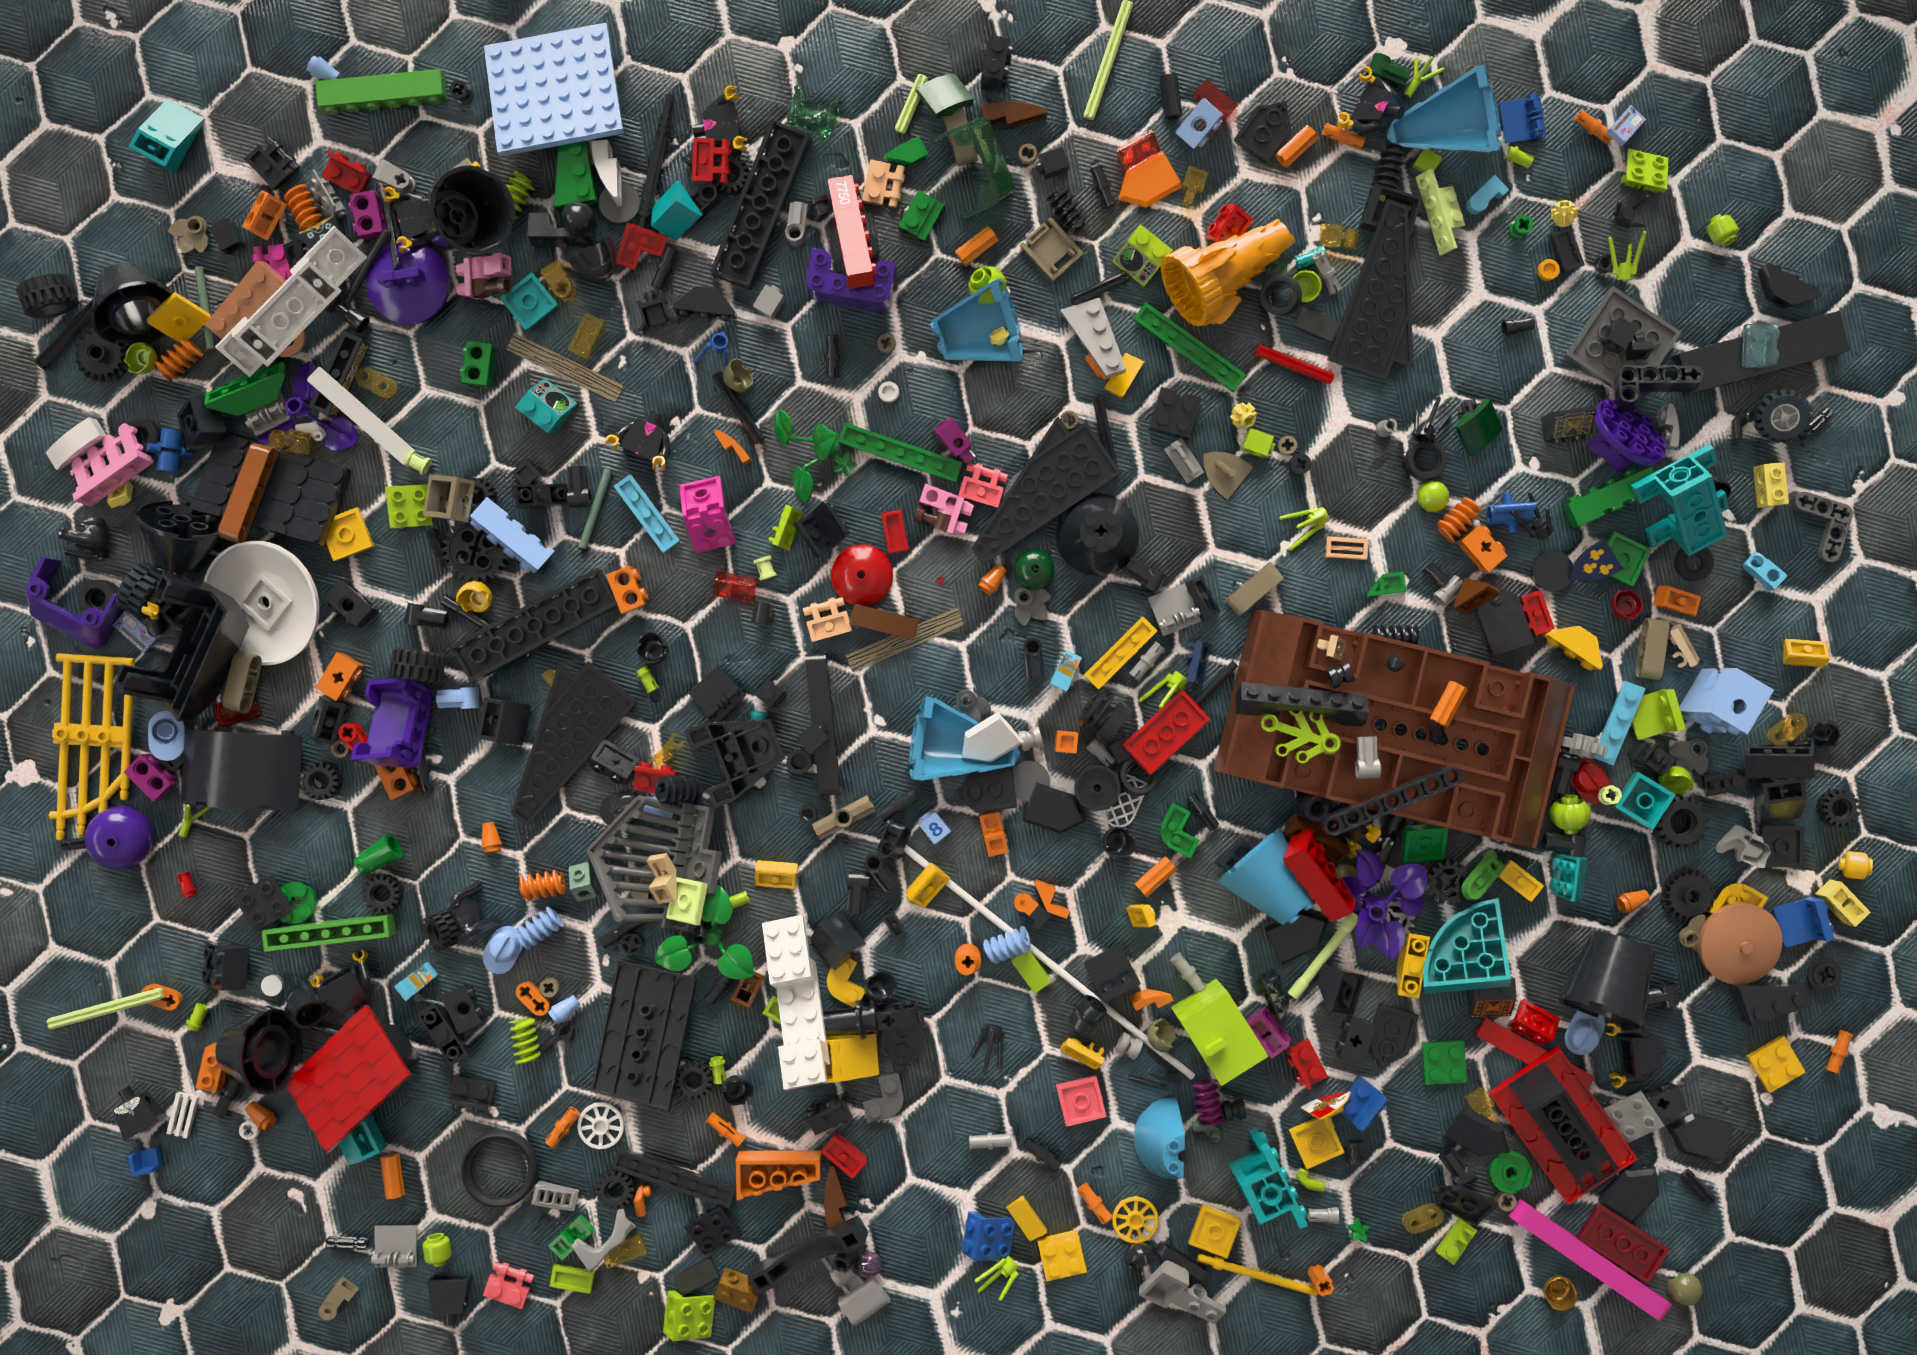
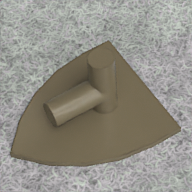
M1211 452L1203 454V464L1208 480L1215 490L1228 500L1253 467L1243 459L1230 453Z

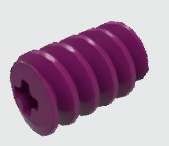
M1216 1079L1201 1080L1192 1085V1088H1198V1091L1194 1092L1193 1096L1200 1097V1099L1194 1101L1195 1104L1201 1105L1200 1108L1196 1109L1197 1113H1202V1116L1197 1117V1120L1204 1121V1126H1213L1224 1122V1118L1220 1116L1223 1113L1222 1109L1219 1108L1221 1101L1217 1100L1220 1094L1216 1092L1219 1089L1218 1084H1215Z

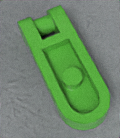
M1493 849L1484 853V858L1463 882L1462 893L1466 899H1479L1504 870L1505 865L1501 860L1497 859V854Z

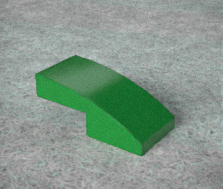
M581 1214L548 1247L562 1261L574 1251L572 1247L574 1240L580 1238L584 1241L593 1233L595 1228Z

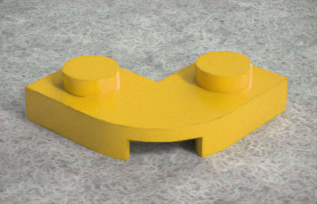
M1735 883L1721 891L1709 911L1714 913L1723 906L1738 902L1751 903L1762 908L1769 897L1746 884Z
M850 958L836 971L831 967L827 976V987L836 999L855 1008L856 1002L862 999L865 992L863 987L848 980L858 962Z

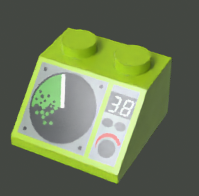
M1140 224L1111 262L1122 271H1126L1131 278L1144 287L1162 265L1161 262L1164 257L1172 252V249Z

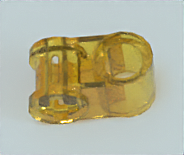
M558 259L540 270L546 282L561 300L569 302L575 298L576 289Z

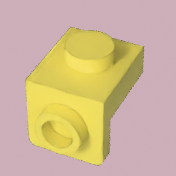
M127 481L108 494L107 503L111 508L119 505L124 506L131 501L132 484Z

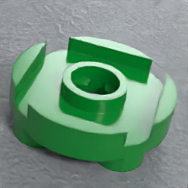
M291 882L283 885L281 890L289 904L291 905L293 897H295V900H299L300 904L297 905V908L291 905L292 912L279 919L284 923L298 924L308 920L317 907V896L314 890L302 882Z
M1510 1150L1508 1153L1495 1154L1490 1161L1488 1168L1489 1179L1500 1191L1514 1194L1517 1193L1516 1191L1525 1189L1529 1185L1532 1178V1170L1527 1159L1520 1153ZM1509 1167H1512L1515 1173L1514 1175L1510 1174L1509 1177H1507V1173L1505 1171L1506 1169H1509Z

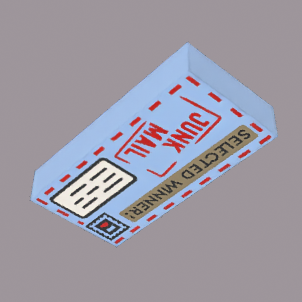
M1631 105L1607 130V133L1622 146L1646 119Z
M126 611L113 624L118 631L143 653H147L159 640V638L151 637L148 634L144 622Z

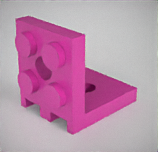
M716 476L680 485L682 516L695 553L736 544L725 509L721 477ZM709 528H712V529L715 530V531L712 532V533H707V532H705V530H707V529H709Z

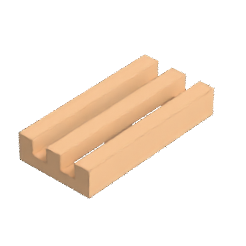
M1327 536L1325 558L1367 560L1369 539ZM1331 541L1361 543L1363 547L1331 545ZM1331 550L1363 552V555L1331 553Z

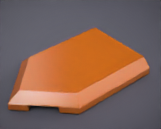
M1162 151L1126 171L1118 201L1129 202L1147 208L1182 188L1179 178Z

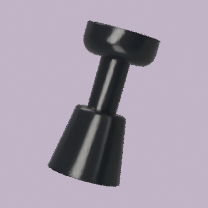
M339 295L324 309L328 313L337 311L342 314L344 320L357 333L364 331L370 322V316L353 308L347 309L341 305V297Z

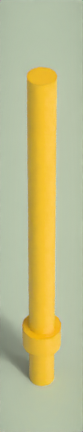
M1198 1254L1197 1262L1210 1265L1213 1269L1219 1271L1224 1269L1317 1296V1292L1312 1286L1224 1261L1221 1257L1214 1256L1213 1258L1203 1254Z

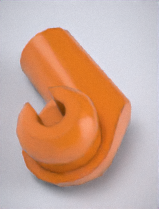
M641 1185L637 1189L633 1200L637 1217L646 1215L644 1199L645 1197H650L652 1193L651 1186Z

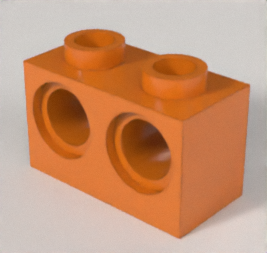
M261 190L242 227L268 241L287 204Z
M626 566L606 574L621 614H626L648 605L646 600L649 598L645 588L640 587L638 581L641 578L637 569H633L632 566ZM623 574L629 575L630 581L627 585H622L620 582ZM631 593L637 595V602L633 605L628 602V596Z
M374 765L390 800L398 799L419 789L417 785L419 783L418 778L414 775V772H411L410 768L397 767L393 771L390 766ZM401 778L406 782L404 790L399 787Z
M217 1043L205 1047L195 1087L197 1089L217 1093L226 1086L229 1074L223 1071L217 1064L215 1057Z

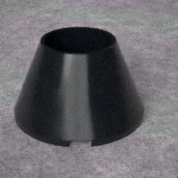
M113 264L105 268L97 278L91 313L94 330L102 339L113 344L122 342L131 346L138 342H152L164 336L165 333L148 324L147 318L174 292L135 264Z
M264 1010L226 1028L221 1033L215 1049L217 1064L223 1071L254 1093L262 1095L274 1094L289 1083L292 1079L290 1075L294 1066L299 1064L302 1047L300 1030L290 1023L284 1010Z

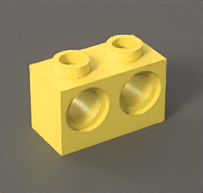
M1785 462L1753 467L1757 508L1789 504Z
M1829 880L1815 893L1820 899H1823L1827 907L1843 924L1856 927L1871 913L1842 882Z

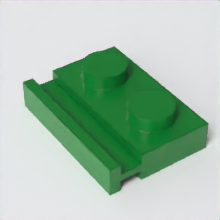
M918 190L898 227L925 242L945 204Z

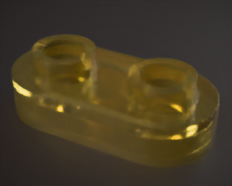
M361 367L356 372V382L381 397L390 398L397 391V384L392 378L370 367ZM364 374H368L367 380H363ZM386 383L387 388L382 390V384Z
M1800 713L1786 715L1768 731L1767 739L1769 743L1773 742L1774 746L1787 744V740H1794L1806 729V717ZM1793 719L1795 720L1794 727L1791 725V721ZM1776 733L1780 735L1778 740L1775 738Z
M1427 1204L1406 1212L1403 1215L1402 1224L1408 1232L1416 1234L1440 1225L1443 1222L1444 1213L1438 1205ZM1433 1213L1437 1214L1435 1219H1431ZM1416 1220L1417 1225L1411 1226V1223Z

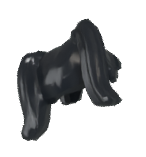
M88 518L81 523V526L87 528L84 532L59 529L57 533L58 538L75 543L66 547L65 555L96 561L106 559L107 551L105 548L108 542V525H106L104 519Z
M479 880L453 894L449 900L450 906L447 909V914L451 915L450 919L455 921L456 931L465 933L467 936L480 935L492 927H499L502 924V921L497 917L483 919L482 909L473 898L482 889L483 885Z

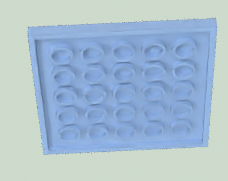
M606 23L484 46L497 152L500 157L624 133L610 37Z

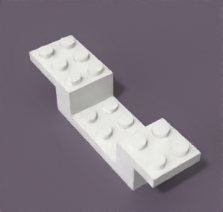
M333 226L290 270L293 275L249 319L244 317L215 346L216 349L249 377L263 363L268 367L341 292L338 287L367 256Z
M799 915L762 923L770 985L777 989L784 1046H780L778 1049L784 1090L826 1083L825 1066L830 1065L816 962L809 955L804 916Z

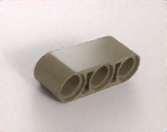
M963 107L955 108L953 115L943 116V120L957 166L959 167L978 161V156Z
M1269 562L1225 601L1240 616L1284 577Z
M1644 619L1635 672L1637 677L1660 680L1662 677L1669 634L1668 621Z
M242 650L234 654L222 703L224 708L243 714L251 709L262 666V658L259 655Z

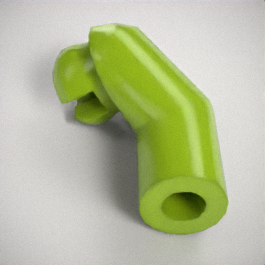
M1301 1167L1298 1169L1296 1178L1303 1186L1309 1190L1324 1191L1325 1183L1323 1181L1309 1178L1310 1172L1306 1168Z

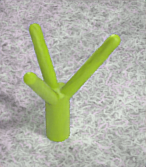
M1432 56L1419 74L1418 58H1414L1413 80L1404 92L1406 97L1411 98L1420 83L1445 70L1440 68L1422 77L1434 59Z
M185 804V818L179 836L187 837L192 822L212 807H205L191 817V806Z

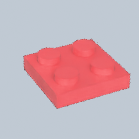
M1096 1075L1056 1084L1066 1127L1107 1117Z

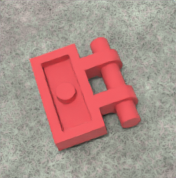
M968 463L966 471L973 472L974 474L972 478L964 476L958 496L998 508L1004 488L996 484L998 480L1006 482L1008 474L1001 473V470L998 469L991 470L982 467L983 465L979 463L976 465ZM983 475L992 478L991 482L987 483L978 480L979 476Z
M494 1262L492 1270L499 1272V1276L495 1274L489 1276L483 1296L522 1309L530 1287L523 1285V1282L532 1283L534 1275L527 1273V1270L522 1268L521 1270L512 1268L510 1264L505 1262L503 1264ZM506 1275L517 1278V1281L506 1279Z

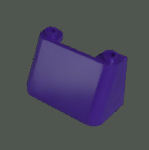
M401 678L368 681L365 697L371 705L375 706L367 744L363 742L357 743L353 748L351 760L360 764L402 768L417 767L421 760L433 698L430 690L413 680Z

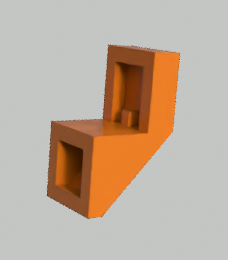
M1035 879V886L1047 912L1067 919L1070 912L1069 909L1051 902L1056 887Z

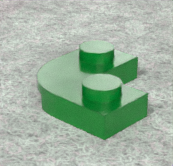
M1171 802L1160 825L1161 838L1168 847L1191 859L1200 841L1182 831L1191 812Z

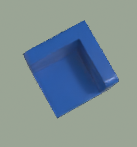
M159 1146L141 1149L128 1156L131 1177L150 1174L163 1167Z

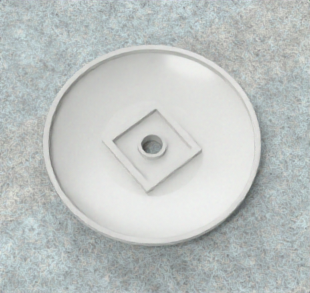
M247 541L235 544L215 558L208 568L204 581L233 597L243 609L249 629L239 650L259 655L262 658V665L283 663L300 654L312 640L319 620L318 593L312 577L305 566L286 549L264 541ZM264 596L269 600L268 607L263 604Z

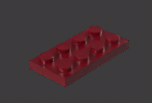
M1599 1202L1576 1236L1580 1241L1649 1284L1671 1250Z

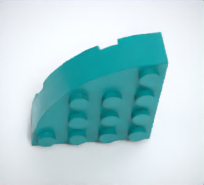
M1499 898L1471 905L1470 908L1452 916L1440 928L1431 942L1423 970L1425 994L1511 986Z

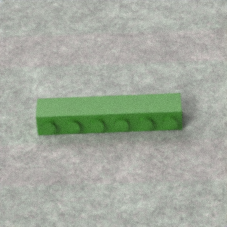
M440 69L315 81L318 107L327 114H338V111L345 110L347 112H358L359 109L366 108L368 110H379L380 107L386 106L389 108H399L400 105L406 104L409 106H420L421 103L427 102L430 104H440L442 101L448 100L446 76Z
M390 913L271 927L262 931L264 952L385 938L397 934L395 914Z

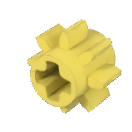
M1560 201L1557 205H1554V209H1551V219H1554V223L1557 226H1570L1574 222V218H1578V208H1575L1571 201Z
M1243 402L1237 404L1232 409V415L1230 416L1233 420L1232 423L1237 428L1241 426L1244 429L1251 427L1256 421L1257 413L1254 411L1255 408L1250 403L1247 405Z

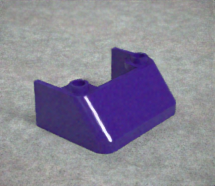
M42 556L26 586L28 608L31 616L91 648L104 647L115 629L113 624L124 612V610L116 605L117 594H112L104 611L97 608H89L80 617L46 599L49 593V584L62 560Z

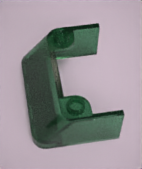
M974 119L928 139L930 143H933L952 134L955 142L961 147H967L972 144L976 145L991 184L980 189L978 193L980 206L959 214L960 219H965L993 207L1014 194V182L992 126L987 119Z

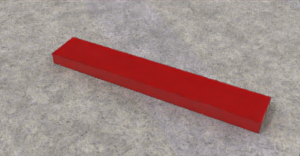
M1486 1017L1483 1018L1474 1034L1527 1064H1532V1062L1547 1052L1549 1053V1051ZM1571 1064L1589 1089L1595 1076Z

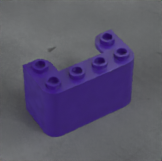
M812 248L807 285L814 300L884 313L890 309L897 278L895 262L880 261L875 264L877 275L873 276L874 285L849 289L847 276L830 270L832 263L830 254L823 249Z

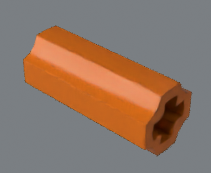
M1306 125L1275 154L1281 165L1288 168L1318 140L1316 132L1312 127Z
M987 226L958 248L955 254L966 267L999 240L992 229Z
M1450 681L1430 719L1444 727H1448L1468 689L1456 682Z
M1165 856L1143 875L1135 885L1148 897L1178 869Z
M390 1153L380 1157L385 1198H400L405 1195L400 1154Z
M1319 1264L1310 1266L1307 1273L1316 1292L1323 1297L1328 1294L1331 1295L1334 1287L1324 1267Z

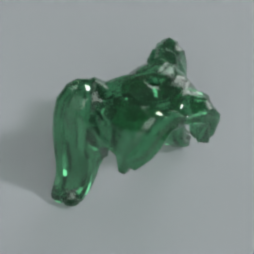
M795 85L794 97L787 113L789 126L806 128L816 132L821 137H827L833 130L839 108L843 102L841 100H834L827 108L803 101L804 91L799 85Z

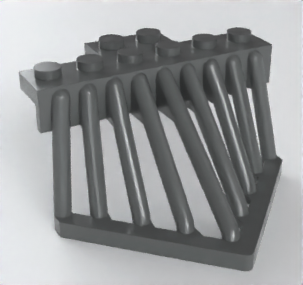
M638 795L588 847L587 853L615 921L625 923L662 922L661 927L694 932L695 925L666 918L669 902L658 904L656 900L619 898L616 890L651 893L650 885L612 881L609 873L655 879L656 877L651 870L605 864L603 857L648 864L647 859L650 856L604 848L608 844H615L674 855L671 861L676 868V877L708 883L706 892L715 894L722 852L708 849L715 813L714 808L683 803V807ZM645 805L677 814L681 819L679 821L640 810ZM633 818L676 828L678 829V834L629 824V822ZM622 830L675 842L676 847L618 837L617 834ZM623 907L664 908V913L626 914Z

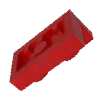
M329 151L327 156L330 157V160L321 177L353 194L364 192L372 177L366 171L367 167L357 161L354 164L349 162V158L340 152L333 154Z
M1226 204L1220 209L1219 216L1215 222L1208 227L1204 238L1207 241L1218 243L1236 234L1239 237L1246 232L1253 218L1237 204Z
M640 762V765L634 766L635 776L632 790L655 793V787L660 777L663 775L678 776V771H673L672 766L661 765V768H654L652 763Z
M1523 999L1519 1003L1514 1019L1508 1022V1026L1513 1028L1516 1033L1528 1036L1534 1043L1544 1045L1554 1040L1560 1018Z
M1308 1038L1286 1049L1288 1053L1286 1059L1291 1068H1296L1298 1074L1295 1077L1300 1086L1304 1085L1309 1090L1311 1085L1328 1077Z

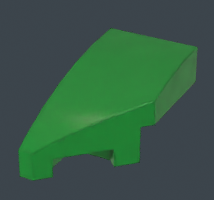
M918 136L889 151L883 158L886 161L892 160L906 167L907 164L911 165L927 158L929 153Z
M1404 571L1382 574L1367 593V597L1406 592Z

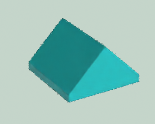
M676 181L652 207L651 226L675 241L702 216V213L680 181Z

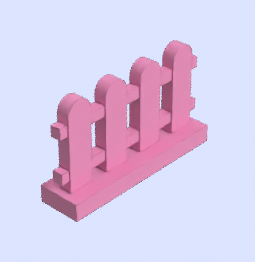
M125 423L122 424L118 430L120 436L116 438L106 435L103 439L104 447L102 449L91 446L87 451L88 459L84 460L79 457L73 459L70 473L76 478L78 484L76 492L72 494L74 501L92 507L153 463L150 455L141 452L144 448L137 442L135 434L138 431L135 427ZM121 444H123L125 453L123 455L119 446ZM105 455H107L110 463L108 465H106V462L104 460ZM90 466H91L92 471H93V473H94V475H93L92 477H91L90 472H89V470H88V467H90Z

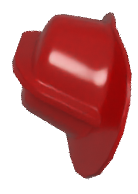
M1581 758L1579 769L1574 774L1572 785L1580 797L1591 804L1601 803L1598 799V792L1603 787L1611 786L1602 768L1589 758Z

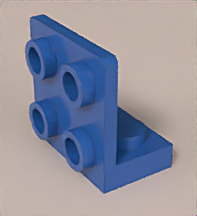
M1358 1075L1346 1090V1092L1351 1091V1095L1343 1105L1344 1111L1340 1113L1363 1132L1372 1125L1373 1118L1377 1112L1380 1113L1385 1108L1387 1098L1377 1088Z

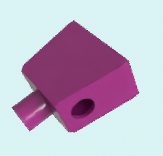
M952 417L945 419L932 430L953 457L959 455L965 463H968L975 457L974 453L969 449L972 442ZM956 438L960 441V445L957 448L954 445Z

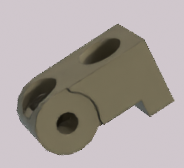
M342 1277L320 1306V1317L327 1321L332 1320L342 1310L344 1300L349 1302L360 1288Z

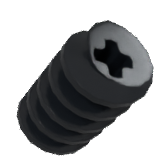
M1397 143L1383 144V151L1380 153L1381 158L1378 160V166L1375 169L1376 174L1372 178L1374 181L1371 183L1372 186L1374 183L1397 189L1398 186L1393 184V182H1399L1400 178L1395 174H1401L1402 169L1398 168V166L1405 165V162L1400 160V158H1407V154L1403 152L1404 148Z
M1069 187L1056 191L1046 201H1051L1050 208H1056L1054 214L1060 215L1059 222H1065L1063 228L1069 229L1067 234L1070 236L1085 226L1088 216H1080L1084 209L1076 210L1079 202H1071L1075 195L1067 196V193L1070 191Z
M1374 625L1372 631L1374 635L1415 645L1418 644L1419 640L1417 625H1414L1413 628L1411 625H1406L1405 628L1402 625L1397 627L1390 625L1388 628L1386 625H1381L1380 629L1377 625Z
M663 775L657 781L655 796L659 801L698 803L703 797V786L696 777Z

